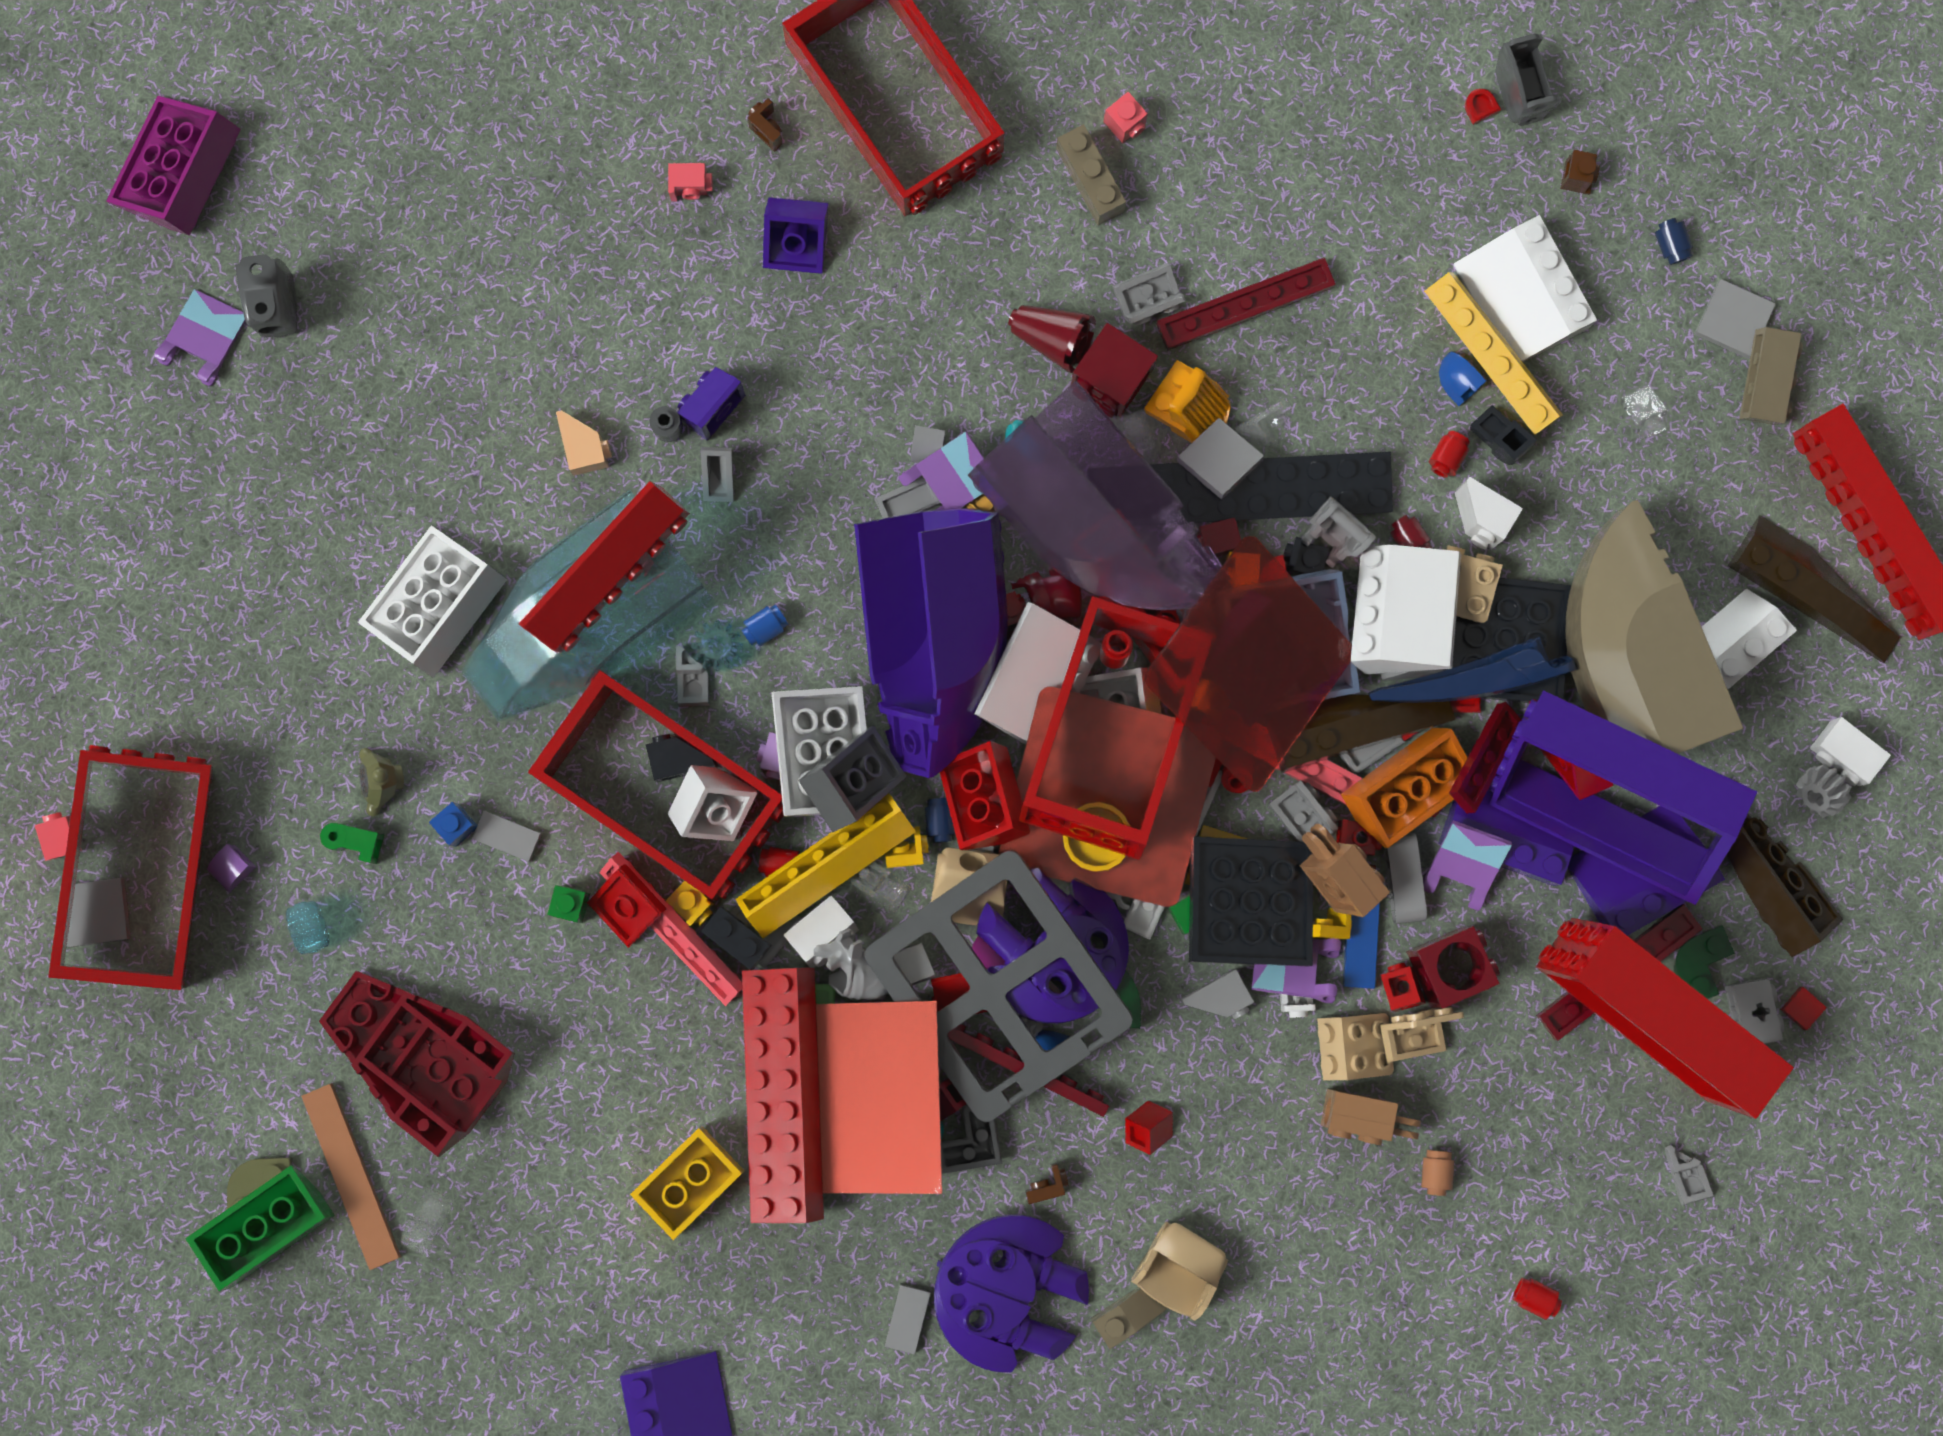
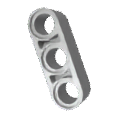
M1409 832L1389 848L1383 847V849H1386L1383 852L1388 890L1390 891L1391 910H1394L1391 911L1394 924L1426 921L1427 919L1418 841L1415 832Z

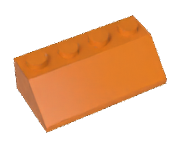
M1432 727L1344 791L1341 796L1355 821L1384 848H1389L1454 800L1449 791L1465 764L1467 756L1452 729Z

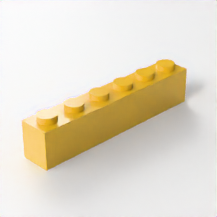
M1448 272L1424 291L1534 435L1539 434L1563 416L1453 272Z
M888 793L858 821L829 833L735 900L747 920L760 936L765 938L916 831L890 793Z

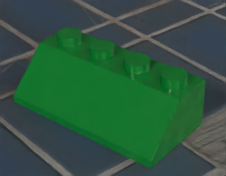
M291 1165L185 1239L218 1291H223L234 1287L335 1215L320 1191L298 1169Z

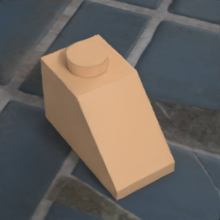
M562 410L557 411L556 415L569 470L573 476L608 468L607 459L612 458L608 440L603 441L597 431Z

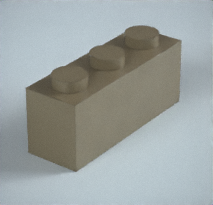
M1083 124L1057 137L1056 150L1097 225L1124 213L1126 200L1085 125Z
M1770 327L1755 330L1739 419L1771 425L1785 424L1792 409L1789 399L1791 390L1797 382L1795 367L1796 361L1800 358L1803 344L1800 342L1802 333Z

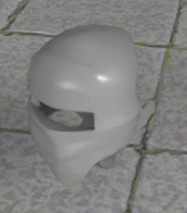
M849 928L840 931L837 938L830 944H821L814 948V955L828 959L826 964L828 969L834 971L839 967L842 968V970L828 977L829 985L838 994L850 999H867V1001L883 1000L888 995V991L865 959L866 948H862V941L853 942L850 938L852 931Z

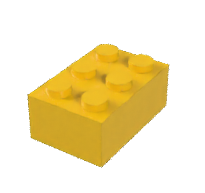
M701 1126L630 1195L666 1234L674 1240L745 1170Z

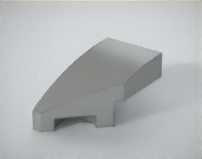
M676 646L678 706H709L708 673L705 671L704 666L685 652L683 647Z
M1671 1145L1664 1148L1681 1206L1714 1196L1704 1168L1700 1165L1701 1161L1696 1158H1690L1677 1151Z

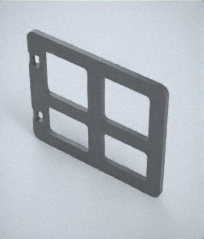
M1013 850L1001 853L872 942L865 950L867 963L895 1002L923 1001L895 962L894 955L927 932L935 935L970 985V990L937 1012L938 1064L974 1115L984 1122L992 1121L1013 1105L1121 1035L1132 1024V1013L1021 855ZM1002 880H1009L1044 928L1047 937L999 971L990 973L953 922L952 915ZM1061 957L1070 965L1101 1009L1102 1015L1051 1050H1044L1006 995L1008 991ZM980 1010H987L1024 1062V1068L991 1090H987L982 1086L948 1037L949 1031ZM1097 1028L1102 1037L1088 1046L1082 1037ZM1017 1081L1022 1091L1008 1099L1003 1090Z

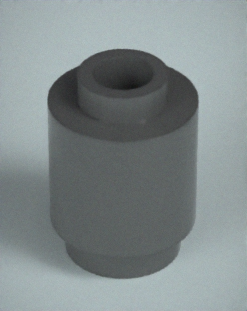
M662 406L652 412L650 427L659 440L672 442L681 436L683 423L676 410L668 406ZM670 420L668 425H661L663 421Z

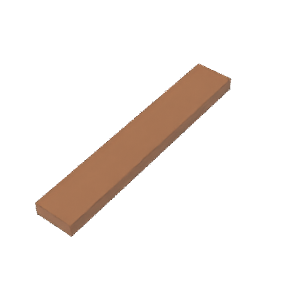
M333 1083L302 1095V1100L369 1270L400 1258L401 1255Z

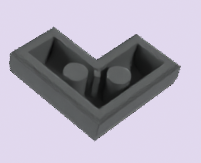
M967 1104L962 1107L966 1137L941 1141L942 1174L1002 1164L995 1119L989 1122L981 1121L974 1115Z

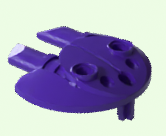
M1039 868L1031 869L1116 990L1122 981L1127 967L1129 942L1124 920L1115 903L1103 890L1096 889L1077 878H1074L1069 883L1070 894L1067 895ZM988 903L985 904L976 929V934L1006 961L1005 965L990 966L987 969L990 973L999 971L1047 937L1046 931H1043L1035 943L1029 937L1026 939ZM1097 936L1101 938L1104 948H1094L1091 945L1090 937ZM1061 957L1008 991L1006 995L1019 1016L1042 1023L1055 1024L1075 1021L1093 1013L1099 1008L1070 965ZM1056 980L1060 982L1063 992L1060 994L1052 992L1048 985L1049 981Z
M1020 1214L996 1216L976 1224L963 1233L951 1246L943 1261L938 1260L937 1267H939L934 1290L936 1317L944 1337L964 1359L989 1371L1008 1373L1013 1372L1018 1364L1014 1350L1022 1349L1050 1360H1055L1075 1339V1334L1030 1319L1028 1315L1031 1308L1029 1302H1033L1036 1290L1040 1291L1041 1289L1088 1305L1089 1282L1087 1272L1052 1259L1051 1255L1063 1245L1064 1235L1047 1222L1031 1216ZM1002 1249V1258L998 1262L993 1263V1254L997 1250ZM979 1309V1318L974 1322H969L970 1314L974 1310Z

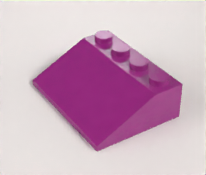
M157 96L106 202L167 229L190 236L241 129L217 111Z

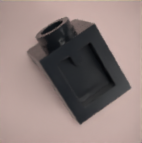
M1295 537L1292 544H1286L1284 550V561H1287L1286 570L1300 574L1323 571L1329 548L1311 543L1306 546L1302 542V538Z

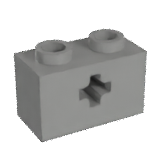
M1756 979L1724 986L1733 1020L1764 1044L1783 1040L1784 1022L1781 1015L1777 1014L1775 1006L1777 991L1775 986L1770 984V979ZM1760 1008L1761 1013L1754 1017L1752 1011Z

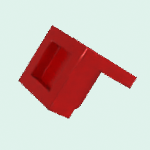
M1151 1101L1145 1102L1125 1118V1143L1149 1155L1154 1153L1173 1136V1112Z

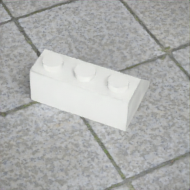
M1748 589L1740 593L1702 626L1727 689L1732 687L1797 631L1776 606Z

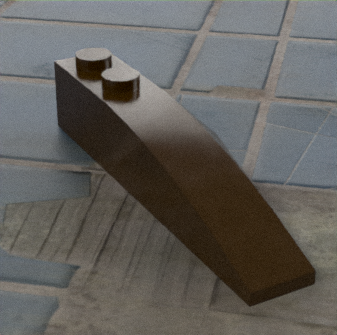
M1760 515L1728 564V567L1882 663H1885L1900 638L1812 547Z
M1369 695L1339 696L1319 701L1309 700L1262 715L1281 773L1456 720L1450 701L1419 703L1372 701Z
M1747 814L1741 830L1727 855L1740 882L1759 911L1761 919L1775 933L1780 946L1787 950L1791 957H1794L1820 943L1843 921V918L1807 868L1801 862L1794 864L1786 855L1789 849L1783 842L1775 843L1767 834L1769 827L1761 819L1752 818Z

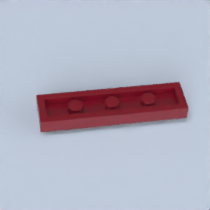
M1507 702L1496 704L1449 791V794L1466 814L1477 811L1496 775L1501 761L1505 757L1504 754L1513 739L1512 736L1519 722L1522 721Z

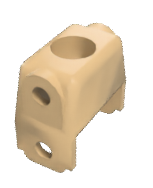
M945 848L941 854L938 853L931 902L1000 854ZM1002 880L952 915L953 922L977 925L986 903L1003 917L1007 880Z
M1166 1221L1157 1233L1148 1252L1142 1258L1131 1282L1158 1303L1196 1321L1207 1309L1217 1290L1228 1259L1221 1249L1178 1223L1170 1224Z

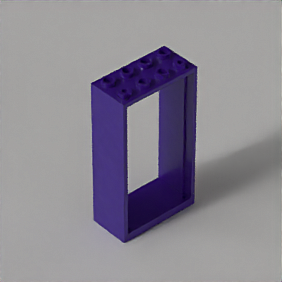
M1544 690L1538 701L1533 699L1530 701L1488 790L1493 792L1489 805L1694 905L1697 904L1735 842L1757 794V791ZM1529 744H1532L1717 834L1709 848L1706 849L1594 794L1579 800L1564 780L1522 759Z

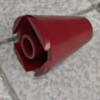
M1021 305L1019 309L1012 311L1008 325L1011 326L1012 334L1065 371L1073 373L1075 370L1073 366L1075 363H1080L1091 346L1094 332L1089 331L1090 323L1096 325V320L1094 316L1089 314Z

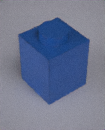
M451 802L429 821L444 841L453 847H457L477 828V824L460 804Z

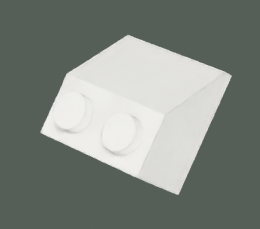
M1471 477L1460 485L1455 492L1465 534L1471 537V543L1484 550L1487 547L1492 550L1506 538L1523 509Z
M691 765L668 812V816L681 837L734 841L758 792L755 788L719 768Z

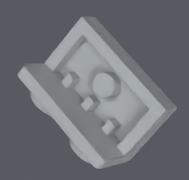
M1168 263L1112 286L1124 320L1130 324H1144L1152 319L1151 315L1161 311L1163 314L1175 311L1179 308L1180 303L1186 301L1184 295L1178 289L1171 266Z
M1301 780L1296 782L1268 804L1297 842H1304L1302 836L1306 832H1311V827L1317 823L1325 827L1330 834L1338 830L1335 824L1338 821L1336 816L1328 807L1324 809L1316 800L1319 797L1317 792L1308 782L1306 784H1303Z

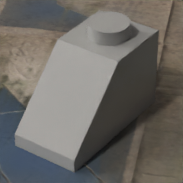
M1236 969L1180 998L1182 1005L1223 1017L1232 1015L1233 1019L1250 1011L1248 1006L1254 1003Z

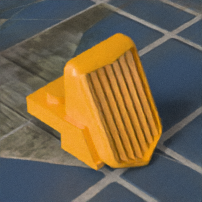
M1176 360L1145 406L1144 411L1146 414L1169 426L1171 431L1193 443L1218 418L1226 424L1228 423L1231 403L1228 400L1229 395L1205 371L1198 367L1193 369Z

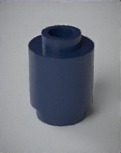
M1672 218L1658 224L1660 230L1655 232V236L1663 258L1668 259L1669 265L1693 257L1691 252L1693 245L1684 221L1677 222L1676 218Z
M928 799L927 807H925L927 837H933V843L951 842V836L956 834L947 799Z

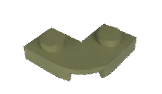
M292 1157L258 1158L241 1164L232 1173L228 1182L227 1209L291 1166Z

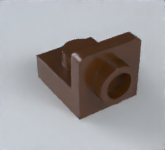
M767 98L763 103L758 102L751 108L747 119L749 128L775 152L783 144L782 130L773 119L769 118L766 120L774 112L773 102Z
M1057 1163L1050 1164L1055 1183L1049 1184L1048 1179L1030 1183L1031 1189L1025 1190L1028 1204L1065 1195L1064 1187L1069 1186L1065 1168L1058 1169Z

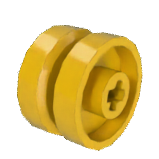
M1096 802L1088 803L1078 808V810L1130 826L1124 814L1112 805ZM1063 835L1066 852L1070 859L1082 869L1093 872L1107 871L1120 864L1125 858V855Z

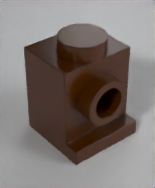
M1573 150L1565 161L1560 189L1590 195L1592 183H1596L1600 166L1596 164L1598 154Z

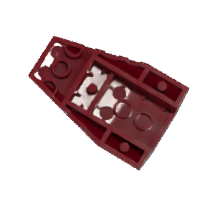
M355 971L319 1020L340 1051L348 1057L356 1073L361 1075L370 1087L369 1090L375 1099L381 1102L389 1118L437 1157L443 1155L472 1131L507 1083L515 1055L514 1052L469 1017L359 971Z

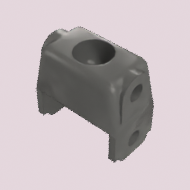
M1531 34L1512 39L1503 44L1498 54L1495 73L1508 118L1512 123H1518L1520 126L1540 121L1561 102L1560 95L1552 96L1538 49L1539 44L1543 40L1542 34Z
M266 254L243 257L240 260V264H235L245 322L264 338H282L289 334H294L297 331V303L291 271L282 260L278 258L271 259ZM254 265L262 266L260 274H252L251 270Z

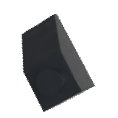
M670 734L653 737V743L645 744L653 779L657 783L686 776L691 765L717 768L716 762L680 739L676 737L671 738Z

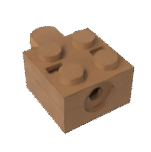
M1318 823L1311 827V832H1306L1302 836V840L1312 854L1300 867L1335 912L1365 917L1390 893L1383 884L1385 882L1384 877L1376 869L1371 868L1366 861L1367 855L1359 846L1337 843L1325 827Z
M1327 1089L1321 1126L1328 1128L1327 1134L1351 1139L1352 1134L1359 1135L1358 1140L1382 1146V1141H1392L1393 1135L1418 1139L1419 1133L1394 1128L1396 1122L1420 1127L1421 1121L1396 1116L1397 1103Z

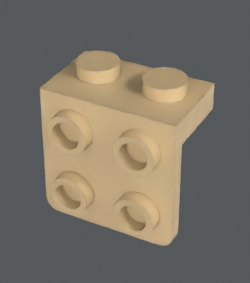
M1448 545L1447 549L1442 550L1460 551L1461 553L1456 616L1484 623L1489 616L1503 565L1494 563V557L1477 553L1476 558L1464 555L1465 549Z
M1452 1007L1423 1010L1410 1015L1392 1016V1023L1380 1025L1387 1062L1447 1051L1441 1022L1464 1018V1013H1453Z
M1386 1013L1317 1018L1323 1080H1353L1386 1076L1393 1073L1394 1065L1393 1062H1387L1380 1025L1389 1023V1017Z

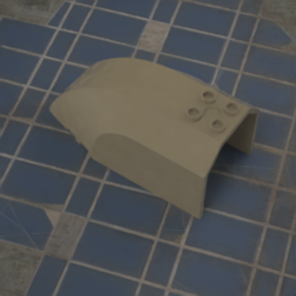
M1635 500L1616 512L1604 524L1590 543L1579 563L1569 593L1566 611L1567 653L1569 657L1574 659L1578 669L1572 672V676L1586 711L1679 754L1744 728L1684 583L1678 572L1671 574L1665 563L1669 556L1665 548L1658 550L1652 537L1656 532L1639 501Z

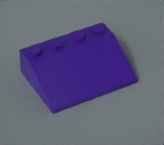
M1488 790L1475 813L1466 814L1458 803L1453 800L1438 842L1439 845L1442 844L1454 820L1511 841L1512 846L1501 865L1502 868L1551 886L1562 885L1572 856L1573 845L1489 805L1493 792Z
M1658 806L1641 816V818L1706 848L1680 815L1662 806ZM1583 850L1571 856L1568 870L1599 923L1616 926L1627 936L1687 902ZM1719 868L1705 891L1725 880Z
M716 1351L624 1370L620 1375L631 1436H733Z

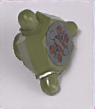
M363 748L359 752L361 760L359 770L361 793L368 802L367 814L375 817L380 813L381 807L394 797L395 790L403 789L404 775L401 765H393L389 759L373 753L368 748Z

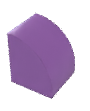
M226 844L209 863L207 871L230 893L256 866L235 845Z

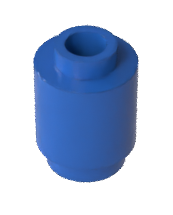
M775 604L770 608L766 606L743 621L746 627L741 631L751 645L757 643L761 647L784 632L783 628L789 624Z

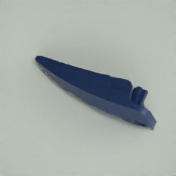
M1540 637L1527 640L1525 643L1515 644L1481 659L1453 667L1452 669L1380 687L1368 694L1372 701L1419 703L1466 700L1522 689L1558 678L1578 669L1574 659L1569 656H1562L1549 661Z

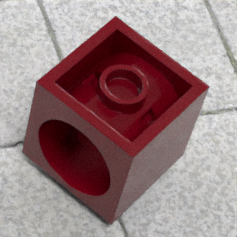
M1106 323L1073 371L1070 386L1074 388L1073 393L1084 401L1091 399L1097 403L1099 411L1110 418H1113L1115 415L1121 419L1153 372L1158 356L1117 328Z
M1474 926L1458 928L1406 951L1431 1008H1446L1500 984L1497 976H1500L1498 966L1492 958L1488 959L1484 950L1487 947L1485 937L1480 930L1476 931ZM1452 943L1457 944V948L1469 953L1473 969L1468 977L1469 980L1457 989H1455V985L1442 981L1437 970L1440 953Z

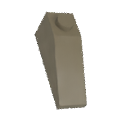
M1137 1287L1091 1317V1320L1108 1348L1112 1349L1138 1332L1164 1312L1167 1307L1158 1303Z

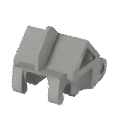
M1330 496L1309 520L1312 525L1303 535L1302 542L1308 546L1312 540L1317 539L1319 536L1322 537L1333 547L1326 560V563L1333 568L1339 560L1343 561L1347 556L1357 557L1371 545L1376 536L1353 516L1351 512Z

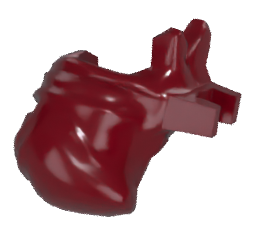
M1063 568L1049 570V577L1042 578L1037 571L1019 578L1015 583H1011L1012 589L1024 587L1031 603L1062 620L1069 617L1075 619L1081 616L1082 595L1080 585ZM1014 630L1007 632V640H1010Z

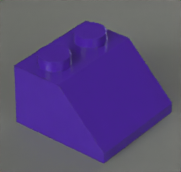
M769 197L764 213L763 268L822 274L828 225V203Z
M716 366L711 372L706 371L697 382L699 387L692 395L686 394L677 406L679 408L677 413L681 420L706 441L711 438L746 396L741 381Z

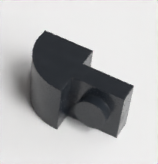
M1493 405L1470 425V430L1492 449L1491 453L1508 465H1513L1537 441L1517 421L1511 422Z

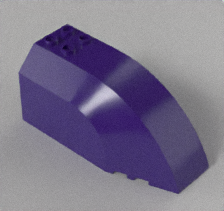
M964 508L920 511L854 524L870 678L872 685L878 684L882 701L878 702L880 713L886 714L890 729L886 730L885 733L890 751L905 772L926 778L935 777L963 750L983 720L974 713L1006 649L1008 631L1003 566L1004 553L1002 551L1000 534L1002 526L998 512Z

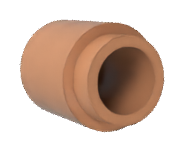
M1427 1150L1426 1158L1423 1157L1421 1183L1422 1188H1428L1427 1194L1446 1196V1190H1453L1455 1160H1451L1452 1152Z

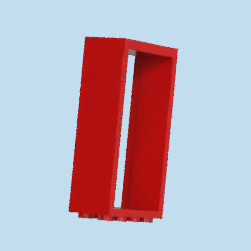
M817 0L782 23L785 43L904 216L910 213L916 215L922 212L928 206V201L936 196L938 199L943 198L952 191L954 184L960 180L963 183L969 181L977 174V169L985 164L991 166L1001 159V153L1004 152V131L912 0H887L984 139L911 188L905 190L806 46L875 0Z
M1092 596L1022 805L1019 821L1140 860L1152 829L1212 634L1206 633V630L1199 626L1189 625L1187 627L1177 624L1173 618L1161 615L1156 617L1146 614L1144 609L1137 606L1125 607L1118 605L1115 600L1109 597L1099 596L1097 598ZM1093 625L1111 631L1121 630L1130 637L1194 657L1140 829L1037 796Z
M601 670L596 674L528 771L529 774L715 901H718L720 897L724 899L728 897L736 885L732 882L738 872L743 874L752 863L753 858L750 857V854L757 846L761 849L771 835L767 831L773 821L779 823L784 817L782 795ZM612 691L770 799L711 885L553 777Z
M89 745L88 751L80 750L48 978L182 990L213 767L207 765V761L204 758L187 757L186 762L175 761L174 755L154 753V758L143 757L141 751L122 749L121 754H112L109 747ZM93 763L200 775L173 975L64 964Z
M1577 918L1565 921L1557 931L1559 936L1553 944L1547 945L1541 951L1538 957L1540 961L1535 967L1704 1100L1757 1119L1794 1067L1616 926Z

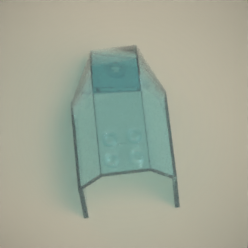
M630 489L551 547L529 566L514 585L493 622L462 670L463 676L497 721L534 710L537 707L554 703L579 693H584L599 670L610 676L712 599L700 580L667 538L664 541L666 544L664 550L655 558L650 556L642 565L644 571L633 582L630 580L626 582L621 588L623 593L612 605L607 603L599 612L601 614L600 619L591 628L585 627L578 634L580 640L570 651L566 652L564 650L562 653L552 651L518 624L634 499L635 495Z

